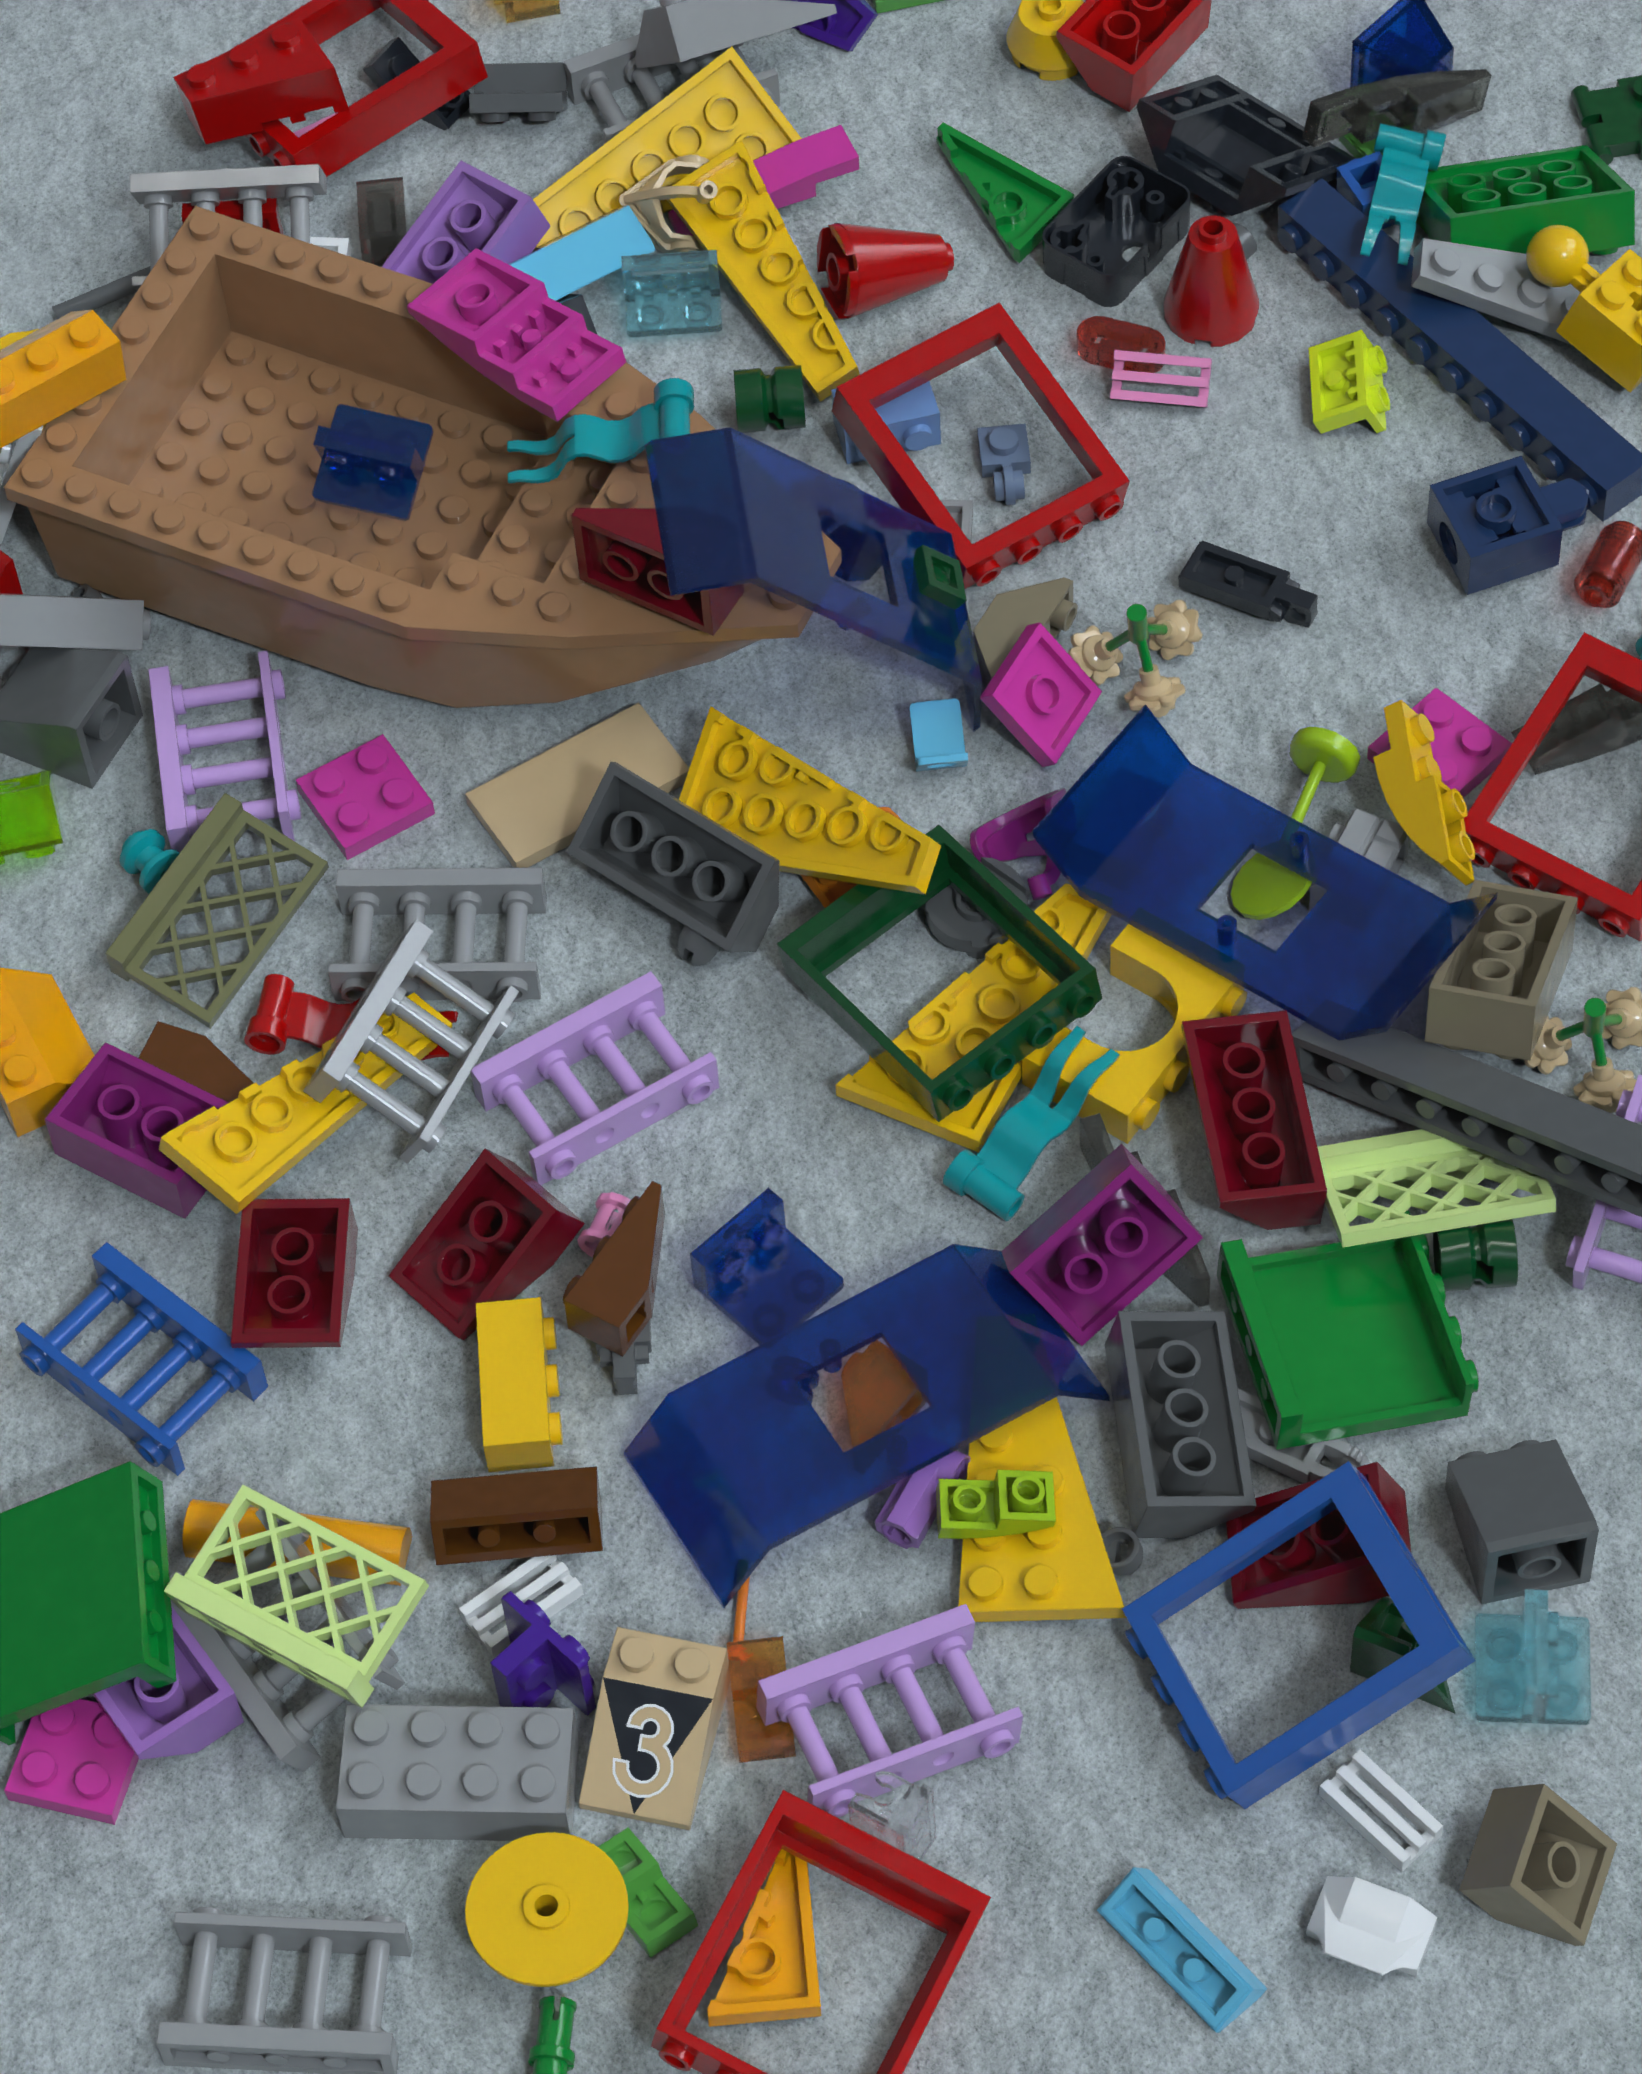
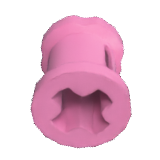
M614 1192L601 1193L595 1203L598 1211L590 1227L583 1230L577 1239L579 1247L587 1255L593 1258L594 1251L601 1239L606 1235L612 1236L621 1224L623 1213L631 1199Z

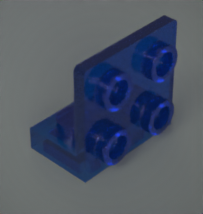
M769 1187L690 1253L694 1287L766 1351H770L844 1288L843 1277L786 1228L784 1202Z

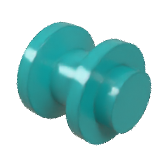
M155 829L138 831L130 835L122 846L119 859L121 867L127 873H141L139 884L148 894H150L179 855V852L174 849L164 851L165 838Z

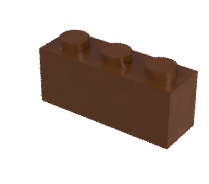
M597 1466L431 1481L430 1524L436 1565L603 1551L602 1504Z

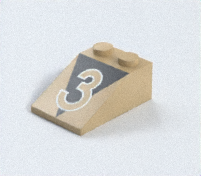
M617 1627L602 1679L580 1793V1809L685 1830L691 1829L731 1681L727 1648Z

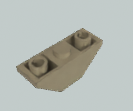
M1063 577L995 596L973 630L974 661L985 689L1027 625L1040 622L1055 639L1061 630H1069L1078 609V605L1073 602V580Z

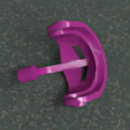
M1065 788L1054 790L1020 805L979 826L970 834L971 849L980 862L981 857L1009 862L1024 857L1047 856V863L1043 874L1027 879L1033 900H1040L1053 894L1050 886L1059 879L1063 863V849L1076 833L1074 828V808ZM1049 826V834L1029 842L1027 841L1028 833Z

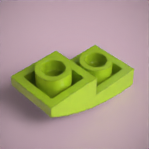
M997 1470L994 1481L939 1479L936 1487L938 1539L998 1537L1053 1527L1056 1522L1053 1472Z

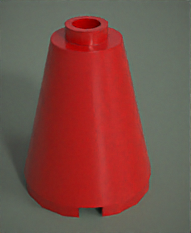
M1205 216L1196 220L1191 225L1164 297V319L1170 330L1185 342L1195 344V339L1211 341V347H1222L1239 341L1252 331L1259 311L1257 291L1237 229L1230 220L1221 216Z
M843 223L828 225L829 227L822 228L819 234L818 272L827 273L829 287L821 288V292L828 311L835 319L855 317L944 282L947 279L948 271H952L954 267L952 247L948 242L945 243L939 234Z

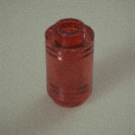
M1615 521L1601 530L1574 579V588L1586 604L1593 607L1610 608L1619 603L1642 561V530L1627 521Z

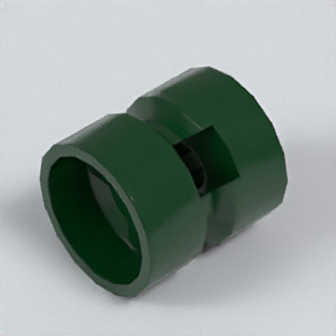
M801 365L774 367L770 375H765L761 368L733 370L738 433L765 431L769 423H775L779 430L806 428Z
M1512 1219L1476 1225V1227L1468 1226L1433 1232L1435 1273L1441 1275L1445 1291L1470 1290L1474 1281H1480L1485 1288L1514 1287L1517 1285L1518 1253Z

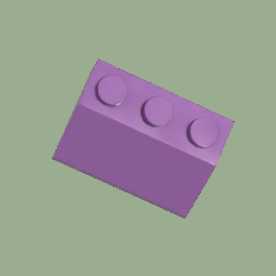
M461 160L382 267L433 284L475 248L510 264L530 254L551 225L529 195Z
M172 1605L177 1681L161 1688H156L139 1677H135L93 1693L139 1760L197 1753L244 1723L235 1692Z

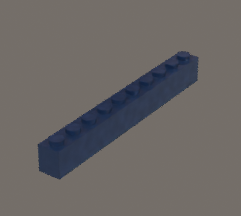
M1321 178L1308 189L1301 191L1279 206L1277 238L1284 249L1300 257L1310 266L1317 278L1322 281L1326 280L1342 294L1348 305L1355 309L1358 308L1374 322L1376 328L1384 336H1390L1402 346L1416 364L1425 366L1433 373L1448 392L1457 394L1465 401L1480 420L1489 422L1505 436V439L1513 449L1522 451L1538 465L1545 477L1556 482L1568 478L1580 482L1587 490V510H1590L1602 522L1642 495V453L1475 309L1412 287L1414 257L1411 254L1409 255L1407 266L1398 264L1399 244L1382 229L1378 234L1370 256L1360 255L1368 217L1324 179Z

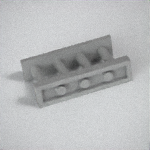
M638 34L565 60L567 91L574 105L594 99L609 125L608 128L603 129L604 143H606L639 118L636 117L627 121L611 92L636 84L651 109L665 98L654 79L655 76L679 69L685 81H687L701 70L696 63L697 61L719 53L722 54L730 47L679 63L637 69L635 55L639 39ZM744 43L732 46L774 103L779 107V79L775 68L754 74L739 49V46L744 45Z
M319 164L130 174V193L139 204H144V207L149 209L150 272L169 245L168 209L172 208L175 202H191L192 206H198L215 212V207L220 205V200L238 199V203L243 204V222L263 228L262 204L267 202V198L285 197V200L290 202L291 237L310 243L309 202L314 200V195H327L326 175ZM147 276L132 277V286L136 291H138Z
M542 867L337 869L336 890L342 915H353L349 963L329 964L328 973L335 1001L353 1003L361 998L382 963H370L373 916L404 915V933L416 919L424 924L425 915L455 914L452 963H435L440 968L486 1000H496L510 985L519 991L513 1003L525 999H541V985L537 962H525L527 915L546 913L547 893ZM507 914L504 962H473L476 915ZM405 976L400 984L407 991L405 996L415 993L423 1000H450L417 976L413 979Z
M417 919L395 942L303 1090L321 1103L334 1088L341 1093L347 1089L412 1135L399 1156L407 1164L422 1149L430 1153L443 1137L447 1127L440 1122L491 1037L493 1036L498 1039L511 1023L515 1013L509 1010V1007L519 992L510 985L492 1004L428 959L430 953L425 951L423 947L433 933V930ZM405 976L411 979L417 976L481 1021L470 1040H467L405 996L407 991L400 986ZM384 1013L389 1017L392 1013L458 1058L448 1077H443L383 1035L382 1031L384 1028L377 1024L381 1015ZM361 1051L364 1054H367L368 1051L372 1052L435 1096L425 1115L421 1116L359 1073L360 1066L353 1062L358 1052Z
M259 1509L255 1514L266 1530H269L266 1512ZM277 1519L278 1527L287 1524ZM303 1532L281 1539L283 1552L289 1561L312 1555L304 1544L309 1539L308 1534ZM272 1542L256 1547L245 1557L248 1574L264 1570L275 1561ZM237 1566L232 1568L215 1584L238 1578ZM317 1566L298 1572L300 1576L290 1584L293 1599L322 1590ZM330 1579L331 1587H332V1586H335L334 1583H333V1582L331 1581V1579ZM241 1590L232 1593L237 1595ZM282 1592L265 1607L284 1602ZM343 1596L334 1599L339 1623L357 1618V1615ZM171 1600L174 1610L233 1689L238 1702L278 1759L305 1772L321 1758L309 1741L314 1736L312 1729L346 1699L324 1688L298 1712L291 1710L289 1712L279 1698L284 1694L283 1687L297 1676L298 1673L279 1663H276L268 1671L264 1668L259 1670L250 1658L255 1653V1650L186 1614ZM325 1602L320 1603L327 1613ZM287 1614L278 1616V1618L284 1620ZM328 1618L315 1630L330 1626ZM366 1628L343 1635L359 1657L357 1660L360 1662L374 1642L373 1637ZM328 1639L323 1642L331 1646L333 1644V1639ZM391 1648L374 1673L373 1678L398 1690L405 1684V1681L394 1668L399 1659Z
M199 1907L194 1909L193 1912H175L174 1924L182 1946H193L184 2015L178 2018L177 2022L159 2021L156 2045L165 2066L322 2074H397L399 2053L393 2033L385 2032L380 2027L389 1956L411 1957L412 1943L406 1923L398 1922L396 1919L384 1915L368 1916L364 1921L235 1915L226 1914L224 1911L213 1907ZM217 1947L251 1949L242 2017L234 2025L211 2024L207 2020ZM274 1950L308 1952L300 2019L292 2028L269 2027L265 2023ZM332 1953L366 1954L358 2022L350 2031L328 2030L322 2025Z

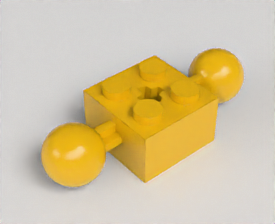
M1551 225L1543 228L1533 236L1527 248L1526 261L1530 273L1537 281L1546 286L1565 287L1571 284L1580 292L1556 332L1631 393L1642 382V258L1629 249L1606 271L1600 274L1588 264V246L1579 232L1565 225Z

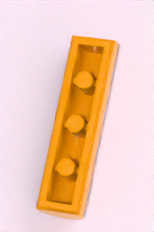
M198 1499L190 1501L184 1519L182 1534L185 1557L196 1558L230 1504ZM249 1506L238 1523L240 1538L267 1531L255 1514L259 1510L258 1508ZM298 1513L405 1569L412 1541L410 1527ZM309 1535V1539L304 1544L314 1554L311 1536ZM229 1537L226 1543L231 1542V1537ZM322 1542L323 1551L332 1548ZM255 1548L243 1551L244 1557L251 1553ZM234 1554L215 1560L236 1564ZM284 1554L285 1561H286V1562H289V1560L287 1559V1557H286L285 1554ZM350 1556L326 1563L328 1574L331 1577L354 1580L360 1578L357 1561ZM276 1560L267 1568L277 1566ZM367 1566L369 1575L378 1572ZM395 1580L384 1583L401 1586V1583Z

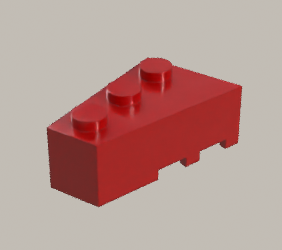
M300 18L281 24L266 34L249 42L239 44L230 51L204 63L196 64L189 70L173 77L187 116L205 144L263 131L262 123L290 117L292 124L306 121L305 113L332 106L335 113L349 110L335 67Z

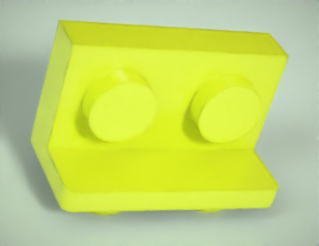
M1362 329L1309 347L1313 424L1319 432L1323 434L1364 419L1369 422L1376 433L1386 431L1385 412L1390 410V399L1383 385V374L1387 373L1388 366L1379 345L1373 346Z

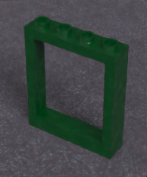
M937 825L925 834L941 845L926 894L857 884L779 941L777 947L786 974L918 1103L940 1122L953 1111L964 1108L974 1095L994 1080L1002 1079L1008 1075L1014 1065L1034 1050L1048 1045L1055 1034L1075 1019L1089 1014L1103 998L1096 968L945 829ZM951 885L1055 981L1058 986L932 1080L842 994L826 976L947 886Z

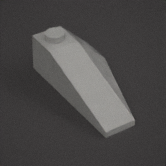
M659 0L660 6L644 10L635 55L636 67L640 69L683 62L837 14L835 4L785 0Z

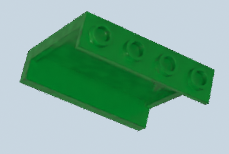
M1425 1234L1342 1248L1340 1242L1251 1258H1248L1242 1239L1221 1242L1216 1276L1276 1450L1468 1416L1472 1393L1477 1392L1479 1387L1478 1374L1474 1362L1471 1359L1465 1360L1461 1350L1462 1334L1460 1325L1455 1316H1449L1444 1305L1446 1299L1444 1283L1439 1273H1432L1428 1262L1429 1246Z
M131 1461L0 1513V1741L7 1745L16 1743L15 1723L132 1678L139 1677L156 1688H161L177 1681L171 1599L164 1592L170 1579L163 1481Z

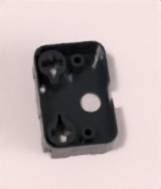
M1129 156L1114 158L1044 229L1042 245L1045 274L1062 285L1064 284L1081 293L1098 305L1104 307L1119 305L1189 232V189L1135 158ZM1131 247H1140L1141 249L1128 262L1123 259L1122 254L1125 250Z

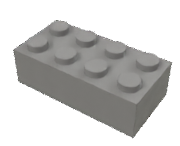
M346 1704L336 1811L344 1838L513 1841L527 1835L545 1832L572 1835L579 1734L574 1708L365 1704L361 1708L355 1704Z

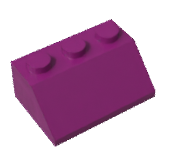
M105 1042L48 1114L45 1122L56 1155L186 1219L207 1189L159 1150L161 1137L211 1107L215 1106L216 1109H219L228 1104V1102Z
M1121 1143L1001 1252L1009 1273L1083 1346L1118 1314V1311H1122L1201 1241L1203 1237L1157 1179Z

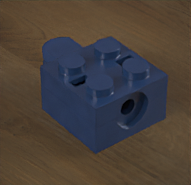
M1518 456L1430 485L1427 524L1466 594L1469 595L1559 565L1562 532L1585 523L1588 494L1586 488L1572 478L1539 487L1522 456Z

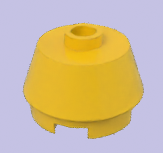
M1083 0L1021 1L1006 34L1007 46L1014 63L1019 69L1023 64L1026 68L1039 72L1040 79L1047 81L1063 80L1078 74V69L1056 38L1057 30L1084 3Z

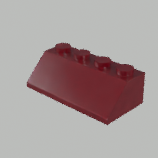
M1287 1010L1182 1021L1181 1029L1219 1208L1266 1230L1321 1224L1327 1188Z

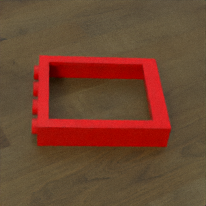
M311 0L242 43L249 42L266 34L281 24L300 18L318 45L381 7L434 54L348 107L349 110L337 113L300 137H297L279 119L262 123L263 131L244 136L248 138L254 151L262 158L264 156L269 157L274 166L319 164L326 177L486 79L488 75L477 41L428 0Z
M1000 302L836 387L832 407L833 414L927 546L960 561L965 589L974 584L980 587L990 583L1001 573L1002 569L1015 562L1022 565L1031 561L1042 551L1043 547L1056 540L1063 543L1072 539L1082 530L1084 525L1097 518L1100 521L1107 520L1117 514L1124 505L1130 480ZM996 346L1093 480L971 544L875 409Z
M1584 632L1468 811L1467 817L1464 818L1465 830L1474 846L1475 859L1471 860L1474 864L1484 868L1492 865L1507 873L1509 879L1521 888L1532 890L1537 888L1543 892L1578 897L1576 914L1583 912L1597 919L1600 926L1612 935L1622 938L1628 935L1641 942L1642 879L1631 895L1490 823L1584 675L1642 704V660Z
M783 1790L658 2024L651 2047L659 2051V2057L664 2062L682 2071H690L693 2068L702 2074H767L687 2032L686 2029L778 1854L783 1849L947 1934L876 2073L903 2074L991 1897Z

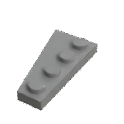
M1423 238L1414 249L1412 287L1570 344L1556 330L1580 292L1571 284L1565 287H1549L1537 281L1528 269L1526 254ZM1589 264L1598 272L1599 265Z

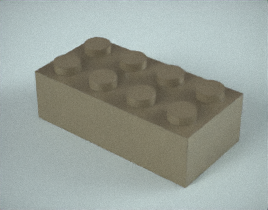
M1474 880L1429 987L1425 1042L1441 1044L1452 1050L1468 1049L1495 1054L1497 1057L1507 1060L1524 1059L1530 1061L1573 950L1578 897Z

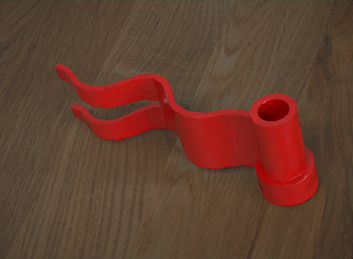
M280 974L267 975L264 978L256 1015L249 1019L244 1042L250 1049L268 1055L283 1052L286 1047L287 1038L300 1040L322 1049L324 1043L339 1034L360 998L353 1003H332L311 994L293 992L295 984L287 976ZM457 1011L439 1012L451 1023L457 1022ZM438 1045L421 1060L449 1057L450 1053Z

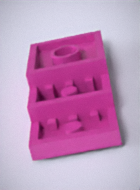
M477 248L407 305L409 314L450 350L517 399L556 422L626 363L622 347L587 330L583 315L549 298L544 282Z

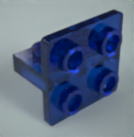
M339 404L336 407L331 428L318 426L313 445L322 460L312 496L316 501L402 521L409 520L434 433L432 426L427 423Z

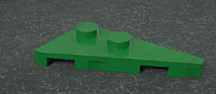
M943 122L937 128V144L1013 259L1020 263L1042 241L1044 229L1074 199V194Z

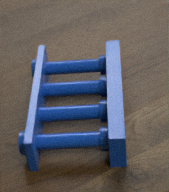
M106 1242L91 1256L98 1275L96 1279L97 1287L44 1338L24 1322L15 1328L22 1348L19 1355L25 1365L36 1375L41 1377L45 1373L50 1375L134 1441L136 1450L149 1464L154 1467H159L163 1464L179 1476L185 1470V1466L176 1441L227 1391L234 1393L238 1389L254 1402L268 1388L262 1362L246 1348H232L229 1335ZM122 1300L134 1309L135 1317L82 1368L61 1352L111 1302L118 1304ZM161 1330L172 1338L174 1346L121 1397H118L99 1382L150 1331L157 1333ZM199 1359L211 1369L213 1376L159 1428L137 1412L188 1361L195 1363Z

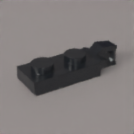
M1205 541L1199 542L1178 576L1179 588L1267 620L1271 619L1272 621L1281 622L1284 618L1288 623L1309 628L1318 614V595L1300 589V584L1290 579L1289 571Z

